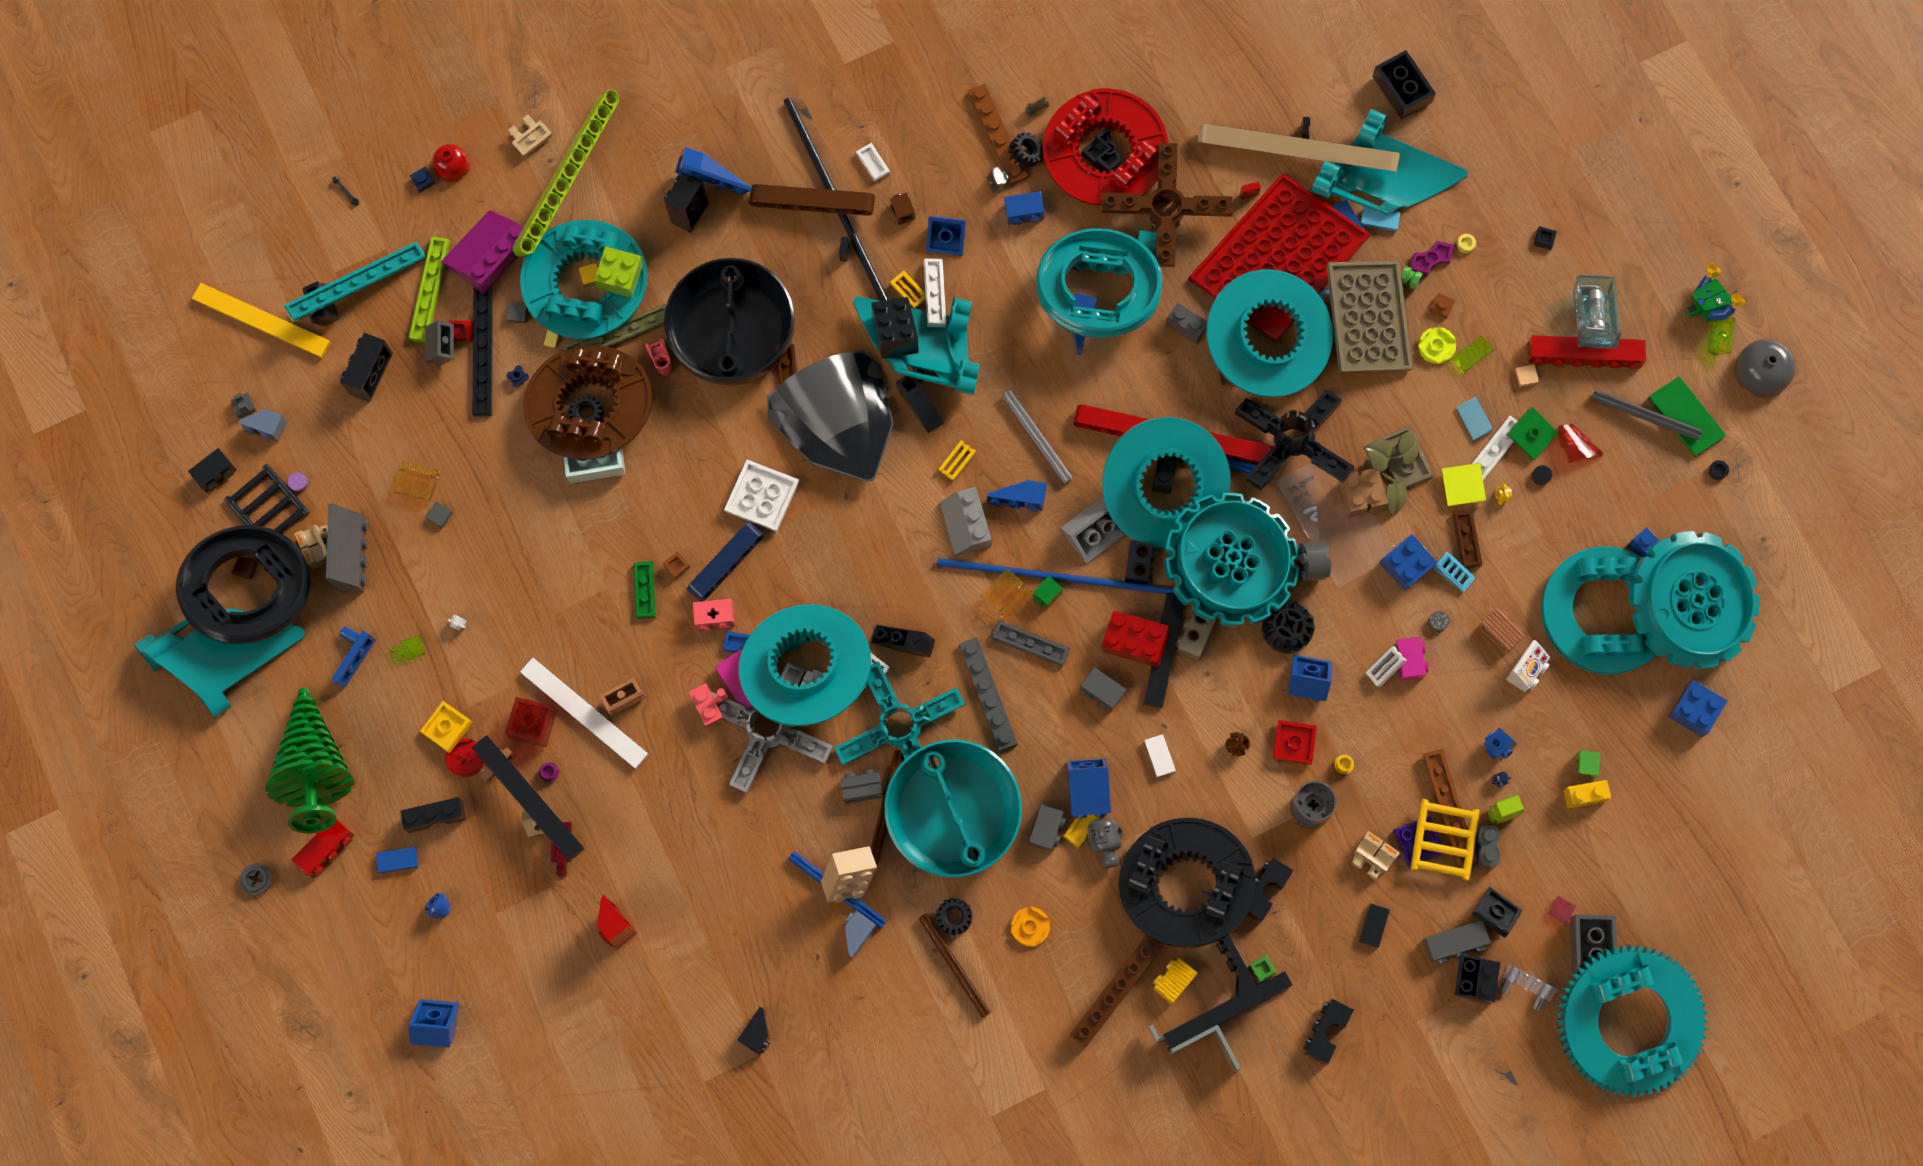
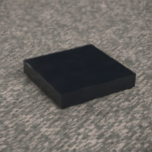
M1488 887L1472 915L1506 938L1521 914L1522 909L1491 887Z

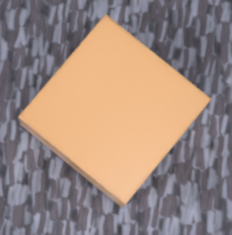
M1534 364L1515 369L1519 387L1539 383Z

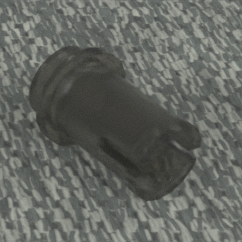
M1042 97L1032 104H1027V107H1025L1026 114L1029 117H1035L1038 112L1048 108V101L1044 102L1046 98Z

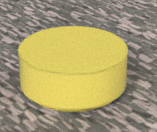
M1470 234L1461 235L1456 244L1457 249L1464 254L1471 253L1476 246L1475 238Z

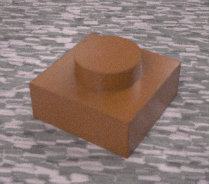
M1438 293L1430 311L1447 319L1455 300Z
M678 551L663 562V565L675 579L690 568V565Z

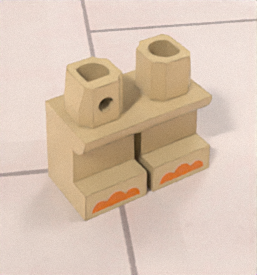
M314 525L309 530L304 532L301 530L294 533L309 567L315 569L327 563V543L325 539L328 535V525L321 527Z
M1368 831L1353 853L1355 856L1351 864L1361 869L1365 862L1372 867L1367 875L1376 880L1387 871L1400 852L1384 843L1373 857L1383 841Z

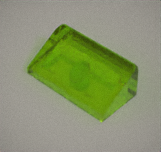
M1728 317L1724 321H1711L1707 346L1709 353L1714 356L1731 353L1736 318Z

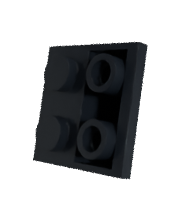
M1460 955L1454 995L1471 1001L1486 1004L1494 1003L1501 962Z

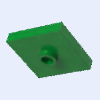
M1532 406L1506 435L1531 460H1535L1558 435V432Z

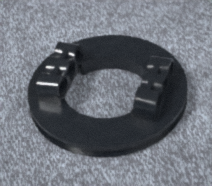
M254 525L226 528L204 538L187 554L179 568L176 579L177 600L188 623L207 638L227 644L259 642L283 631L301 613L310 591L309 569L297 545L278 531ZM241 556H255L264 570L268 571L277 584L276 591L265 604L256 609L246 612L230 611L228 613L208 590L209 580L215 570L226 561Z

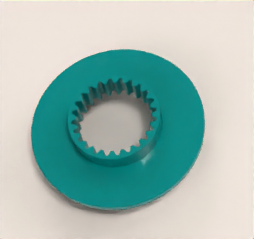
M598 220L570 221L549 229L544 233L535 251L525 257L520 274L522 297L534 319L547 330L562 337L572 339L597 338L620 328L640 307L648 282L645 258L634 239L622 229ZM605 247L641 256L643 267L633 298L605 291L607 296H601L600 302L594 300V302H582L577 299L564 298V295L560 292L558 286L560 281L558 278L562 277L560 272H565L564 266H570V261L575 263L577 258L583 260L584 256H587L588 260L593 256L595 261L598 259L601 261Z
M1267 269L1245 273L1232 280L1221 290L1210 308L1206 324V339L1212 360L1221 374L1230 383L1247 393L1271 398L1286 396L1300 391L1320 375L1328 362L1332 350L1333 327L1326 305L1309 284L1287 272ZM1269 304L1271 307L1277 305L1279 310L1283 307L1284 313L1290 312L1289 318L1295 319L1293 324L1298 326L1295 332L1299 333L1295 338L1298 341L1294 344V348L1290 353L1281 358L1276 357L1274 360L1272 357L1266 359L1264 354L1261 357L1258 356L1259 351L1253 352L1254 346H1248L1250 340L1244 337L1248 334L1244 331L1247 327L1245 322L1249 320L1248 316L1254 310L1259 309L1261 306L1267 307Z
M1159 417L1133 426L1114 444L1103 467L1102 492L1110 517L1119 529L1133 540L1152 543L1153 547L1164 548L1169 531L1176 530L1173 526L1174 521L1187 507L1194 510L1193 504L1197 500L1209 495H1214L1216 499H1220L1223 493L1230 492V470L1223 449L1207 430L1181 418ZM1164 455L1169 457L1175 456L1184 460L1192 474L1193 483L1196 485V487L1192 488L1194 495H1189L1190 501L1184 502L1185 507L1178 506V511L1172 509L1171 512L1168 510L1162 511L1152 507L1151 504L1146 502L1147 499L1142 496L1144 491L1139 490L1143 486L1139 480L1144 479L1141 473L1147 471L1146 465L1151 466L1150 460L1157 461V456L1164 458Z
M814 604L792 606L776 612L765 619L750 634L742 649L739 661V679L749 703L767 719L786 726H808L827 721L839 715L860 696L867 685L871 671L869 644L857 623L839 610ZM815 639L818 643L822 641L823 645L827 646L831 652L830 656L832 659L829 661L831 666L827 667L828 673H823L824 678L818 677L816 683L810 681L809 686L802 683L801 687H798L797 683L792 686L790 681L785 682L783 677L780 678L776 664H778L777 659L785 652L794 651L801 644L812 642Z

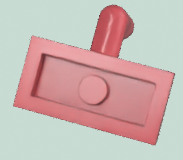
M707 684L689 691L705 727L724 719L717 706L718 703L725 701L728 697L724 689H718V695L715 697L712 696Z

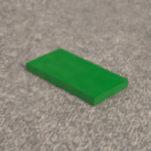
M1680 376L1648 397L1661 415L1702 430L1699 440L1675 432L1694 458L1726 436Z

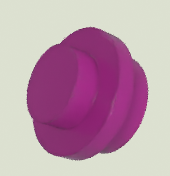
M545 763L541 766L539 775L545 782H553L559 776V769L554 763Z

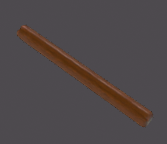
M895 750L870 848L876 864L879 862L887 829L884 815L886 791L894 772L904 759L902 752L899 750Z
M926 913L920 916V923L980 1016L984 1018L989 1015L990 1010L929 915Z

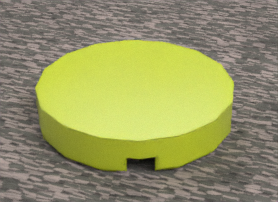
M1433 327L1423 332L1419 339L1418 349L1424 360L1432 364L1446 363L1454 355L1456 340L1447 329Z

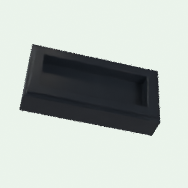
M1372 903L1369 905L1359 939L1360 943L1379 948L1390 909Z

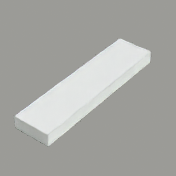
M924 259L927 327H946L943 260Z
M1512 416L1508 417L1472 463L1481 464L1483 480L1513 443L1506 435L1517 422Z

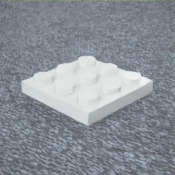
M746 460L724 511L777 532L797 489L799 479Z

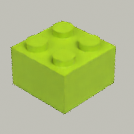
M605 247L594 279L596 288L633 298L643 267L641 256Z

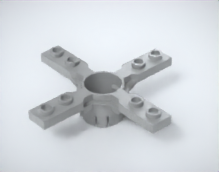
M787 662L780 678L783 677L785 682L790 681L792 686L797 683L799 687L805 670ZM711 692L713 697L718 695L714 692ZM729 699L717 704L724 720L746 728L750 739L729 783L731 787L748 793L764 760L767 749L779 744L826 764L833 745L780 724L778 731L775 733V737L772 735L766 737L767 739L765 740L764 736L753 733L755 731V728H753L754 722L757 717L761 716L757 710L754 711V709H749Z

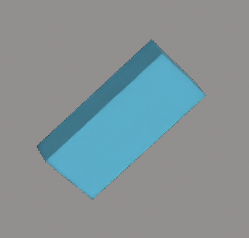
M1363 207L1361 225L1397 232L1400 212L1393 211L1391 214L1385 215Z

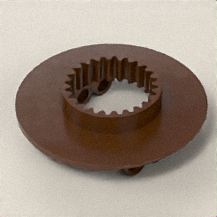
M605 346L575 347L553 355L533 374L524 394V417L533 437L547 450L571 459L600 458L622 449L641 432L651 412L652 389L643 367L628 354ZM589 382H591L595 386L598 382L601 387L605 384L606 389H610L614 393L616 406L612 407L614 412H609V418L604 417L603 423L596 420L585 422L580 418L567 419L563 413V404L566 403L564 397H569L568 392H575V387L580 389L581 384L588 386Z

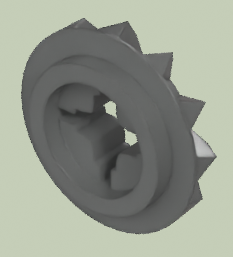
M262 864L248 865L240 875L241 888L250 895H259L267 891V888L271 885L272 875L269 869ZM259 874L258 877L262 882H256L254 885V881L249 877H256Z

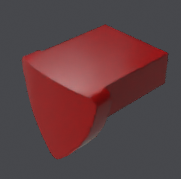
M449 320V323L454 324V340L472 342V320Z

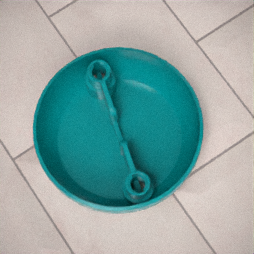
M958 739L942 740L917 749L899 765L886 791L884 815L886 826L894 845L911 864L929 874L947 878H960L986 870L1006 854L1013 844L1020 827L1022 800L1013 773L999 756L991 750L970 741ZM933 758L938 759V761H939V766H938V768H937L936 763H935V761H934ZM973 849H976L978 852L977 858L974 854Z

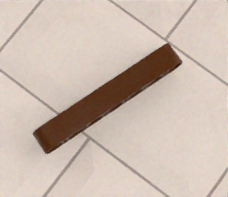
M761 184L751 186L749 204L754 207L864 216L873 215L875 195L867 192Z

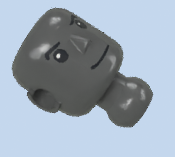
M1101 819L1090 823L1087 828L1088 846H1091L1095 854H1101V865L1104 869L1118 866L1119 858L1116 856L1115 851L1119 850L1122 845L1121 838H1123V832L1121 827H1118L1114 819Z

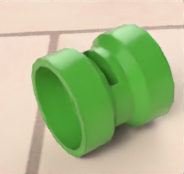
M1405 266L1401 274L1402 285L1406 284L1410 289L1415 290L1423 273L1419 271L1414 272L1410 267Z

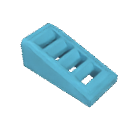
M1448 552L1443 555L1433 568L1463 593L1475 580V577ZM1447 561L1449 565L1446 568H1444L1443 565ZM1453 566L1456 569L1450 574L1448 571ZM1458 571H1459V572H1461L1462 574H1461V575L1457 578V580H1456V579L1454 578V576H1455V575L1458 573ZM1466 576L1468 579L1462 585L1460 581Z

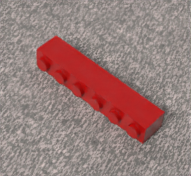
M1532 335L1528 341V363H1534L1537 366L1545 364L1563 366L1568 364L1573 367L1591 365L1593 368L1610 366L1613 369L1620 367L1639 369L1646 362V340Z

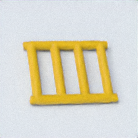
M1422 799L1411 860V870H1418V868L1460 876L1463 880L1469 881L1480 810L1472 809V811L1428 803L1429 800ZM1427 811L1471 819L1469 830L1426 822ZM1424 830L1468 838L1466 849L1423 841ZM1421 849L1465 857L1463 869L1420 861Z

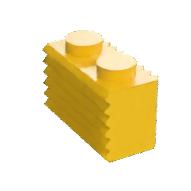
M1607 780L1569 786L1564 790L1567 808L1569 809L1605 803L1611 798Z
M1180 957L1177 961L1172 959L1166 966L1168 969L1167 973L1164 976L1160 974L1153 982L1156 985L1153 990L1170 1005L1173 1004L1198 974Z

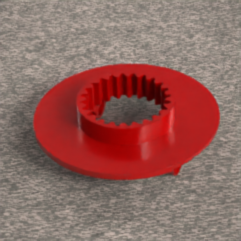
M1092 89L1068 100L1054 113L1045 129L1043 137V158L1049 175L1066 194L1086 204L1101 206L1102 193H1131L1142 196L1158 181L1159 143H1168V136L1157 112L1138 96L1118 89ZM1101 126H1104V128L1111 126L1113 131L1119 129V133L1124 132V137L1128 138V143H1131V155L1115 172L1110 170L1109 174L1106 171L1100 174L1098 169L1093 172L1091 166L1086 168V162H1082V157L1079 156L1080 141H1083V135L1087 136L1088 130L1094 132L1095 127L1098 130L1101 129Z

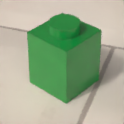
M1048 576L1034 590L1033 601L1042 608L1044 606L1048 609L1063 593V588Z

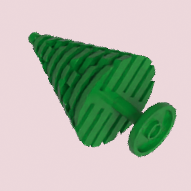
M302 687L298 689V698L294 700L293 708L290 712L291 719L287 721L279 744L280 748L277 751L273 767L270 770L269 778L265 785V792H268L267 796L271 800L274 799L279 804L287 802L286 806L299 807L288 816V826L291 830L298 833L311 834L326 831L336 824V813L332 808L325 805L334 803L347 796L352 790L351 786L354 785V778L346 762L343 760L344 758L339 752V748L330 734L322 715L320 716V711L316 707L314 698L310 697L309 689Z

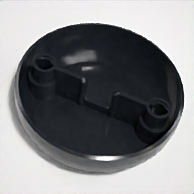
M722 258L701 264L687 273L677 283L665 308L664 326L667 341L673 354L691 374L714 384L739 385L759 379L780 363L793 339L795 313L786 287L773 272L750 260ZM780 345L778 352H776V346Z

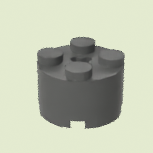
M1326 542L1297 544L1299 558L1297 561H1294V565L1299 567L1301 582L1327 579L1331 573V558L1327 559L1326 552H1329V548Z

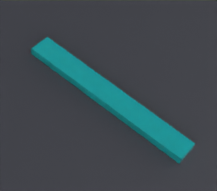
M416 241L285 304L284 309L294 323L425 260L426 256Z

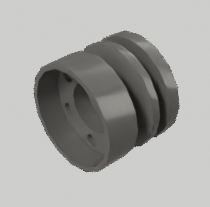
M1315 780L1306 782L1299 788L1291 801L1290 810L1292 817L1304 828L1314 829L1321 827L1328 821L1336 809L1337 799L1335 792L1324 782ZM1309 804H1312V807H1316L1314 811L1311 807H1308Z

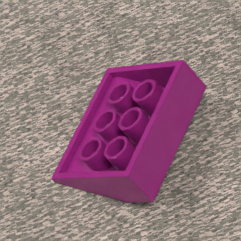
M489 210L443 258L441 263L484 294L518 258L513 252V245L523 227L515 221ZM522 244L523 250L526 249V246L524 244Z

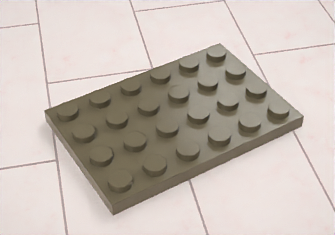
M1399 261L1329 262L1326 264L1339 373L1411 371L1413 367Z

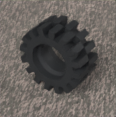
M1026 132L1018 134L1008 147V153L1012 154L1010 158L1015 159L1014 163L1018 162L1019 167L1024 165L1026 169L1033 167L1043 157V144H1039L1041 142L1040 139L1036 140L1037 136H1031L1029 132L1027 134ZM1022 146L1026 147L1031 155L1024 152Z
M585 394V397L579 395V399L575 397L573 399L574 403L570 402L568 412L570 419L580 418L585 422L604 419L603 407L593 395L591 397L588 394ZM585 406L593 409L592 416L587 419L579 416L581 408Z
M959 898L945 900L937 910V923L940 929L947 934L960 935L962 932H966L972 921L970 906ZM952 909H957L962 913V920L957 924H951L947 920V913Z

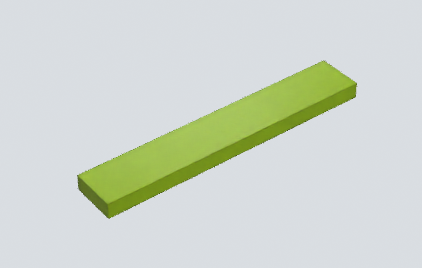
M431 236L408 338L410 342L425 344V327L433 323L445 269L441 261L448 254L451 242L449 239Z

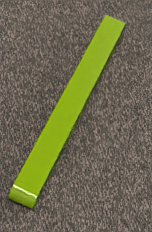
M608 90L597 97L513 245V252L516 256L524 257L535 251L619 102V96L616 91ZM573 155L576 156L577 162L573 159ZM564 170H567V171H568L569 176H567V175L565 174V171H564ZM556 184L559 185L560 191L556 188ZM548 199L552 202V206L548 204ZM539 214L543 216V221L539 218ZM531 229L534 230L535 236L531 234ZM522 244L526 246V251L523 250Z

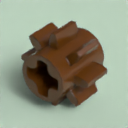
M1230 733L1231 738H1228L1225 743L1227 751L1232 753V756L1246 755L1245 750H1248L1250 747L1249 738L1244 733Z

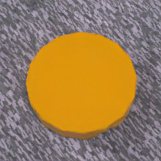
M1027 907L1019 910L1013 916L1011 933L1019 944L1026 947H1035L1042 944L1048 937L1050 922L1042 910L1035 907Z

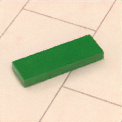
M653 561L635 562L633 565L636 619L656 618Z

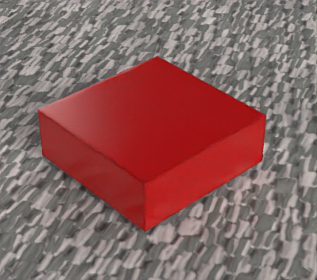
M1254 182L1241 186V200L1259 195L1260 183Z

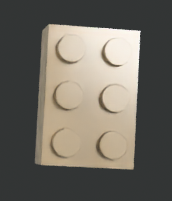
M870 846L831 855L821 879L827 902L834 901L838 903L847 898L853 897L857 899L865 895L877 868Z

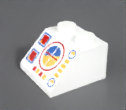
M1533 640L1525 649L1506 678L1508 682L1525 693L1529 688L1534 689L1539 681L1537 676L1539 673L1543 674L1549 666L1546 662L1550 657L1537 641Z

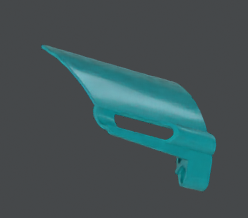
M1371 109L1359 135L1350 146L1400 153L1397 172L1343 163L1332 164L1324 161L1311 191L1326 198L1333 194L1388 215L1398 208L1406 209L1452 187L1467 178V169L1381 133L1388 116ZM1359 190L1384 201V203L1377 206L1349 193Z
M228 608V609L226 610L228 613H229L230 611H231V612H246V611L237 610V609H232V608ZM184 620L156 638L151 633L136 642L134 646L154 672L162 667L169 671L196 693L215 718L231 707L222 693L224 690L305 637L303 628L290 624L278 634L259 642L227 644L207 638L196 630L184 638L176 636L175 634L190 625L187 620Z

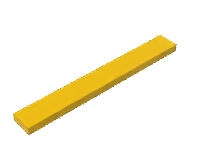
M200 283L192 297L195 302L322 359L331 345L329 340L203 283Z

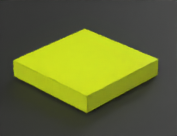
M1480 463L1442 468L1447 507L1486 501Z

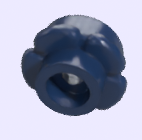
M1507 771L1497 773L1492 776V784L1497 785V787L1509 784L1508 780L1511 777H1508Z

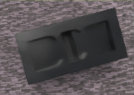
M1130 541L1125 582L1148 584V579L1152 580L1154 568H1150L1151 561L1155 562L1156 550H1152V543ZM1145 551L1147 556L1141 558L1137 555V552ZM1136 569H1142L1145 572V574L1142 576H1138L1135 574L1134 571Z

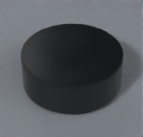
M1721 460L1714 461L1708 468L1709 476L1714 480H1723L1729 473L1728 465Z
M1544 465L1537 466L1532 472V479L1538 485H1546L1552 478V471Z

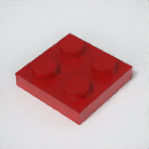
M1278 720L1273 759L1312 765L1317 726Z

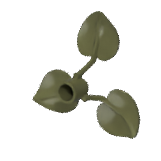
M1405 432L1400 436L1397 443V449L1400 454L1390 456L1392 446L1388 440H1375L1364 446L1368 455L1365 459V468L1367 470L1374 469L1379 471L1382 477L1392 483L1385 490L1388 500L1387 508L1392 516L1396 515L1404 506L1407 499V489L1404 483H1396V480L1382 471L1386 470L1388 461L1402 457L1404 464H1410L1416 459L1419 453V439L1416 433Z

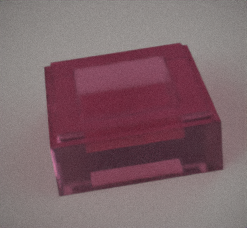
M1557 896L1548 915L1567 924L1576 905Z

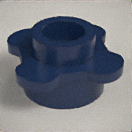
M517 365L513 371L506 374L507 379L513 382L514 387H519L529 379V375L524 373L520 365Z

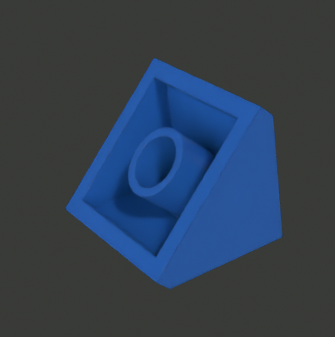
M929 216L926 251L963 256L966 220Z

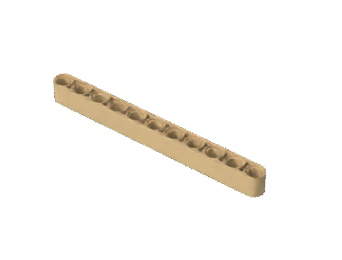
M1200 123L1197 141L1396 172L1400 153L1202 123Z

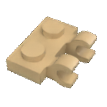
M529 115L522 118L524 124L529 128L526 132L521 134L514 125L508 129L510 135L515 139L512 142L513 146L524 158L553 136L541 120L535 123Z

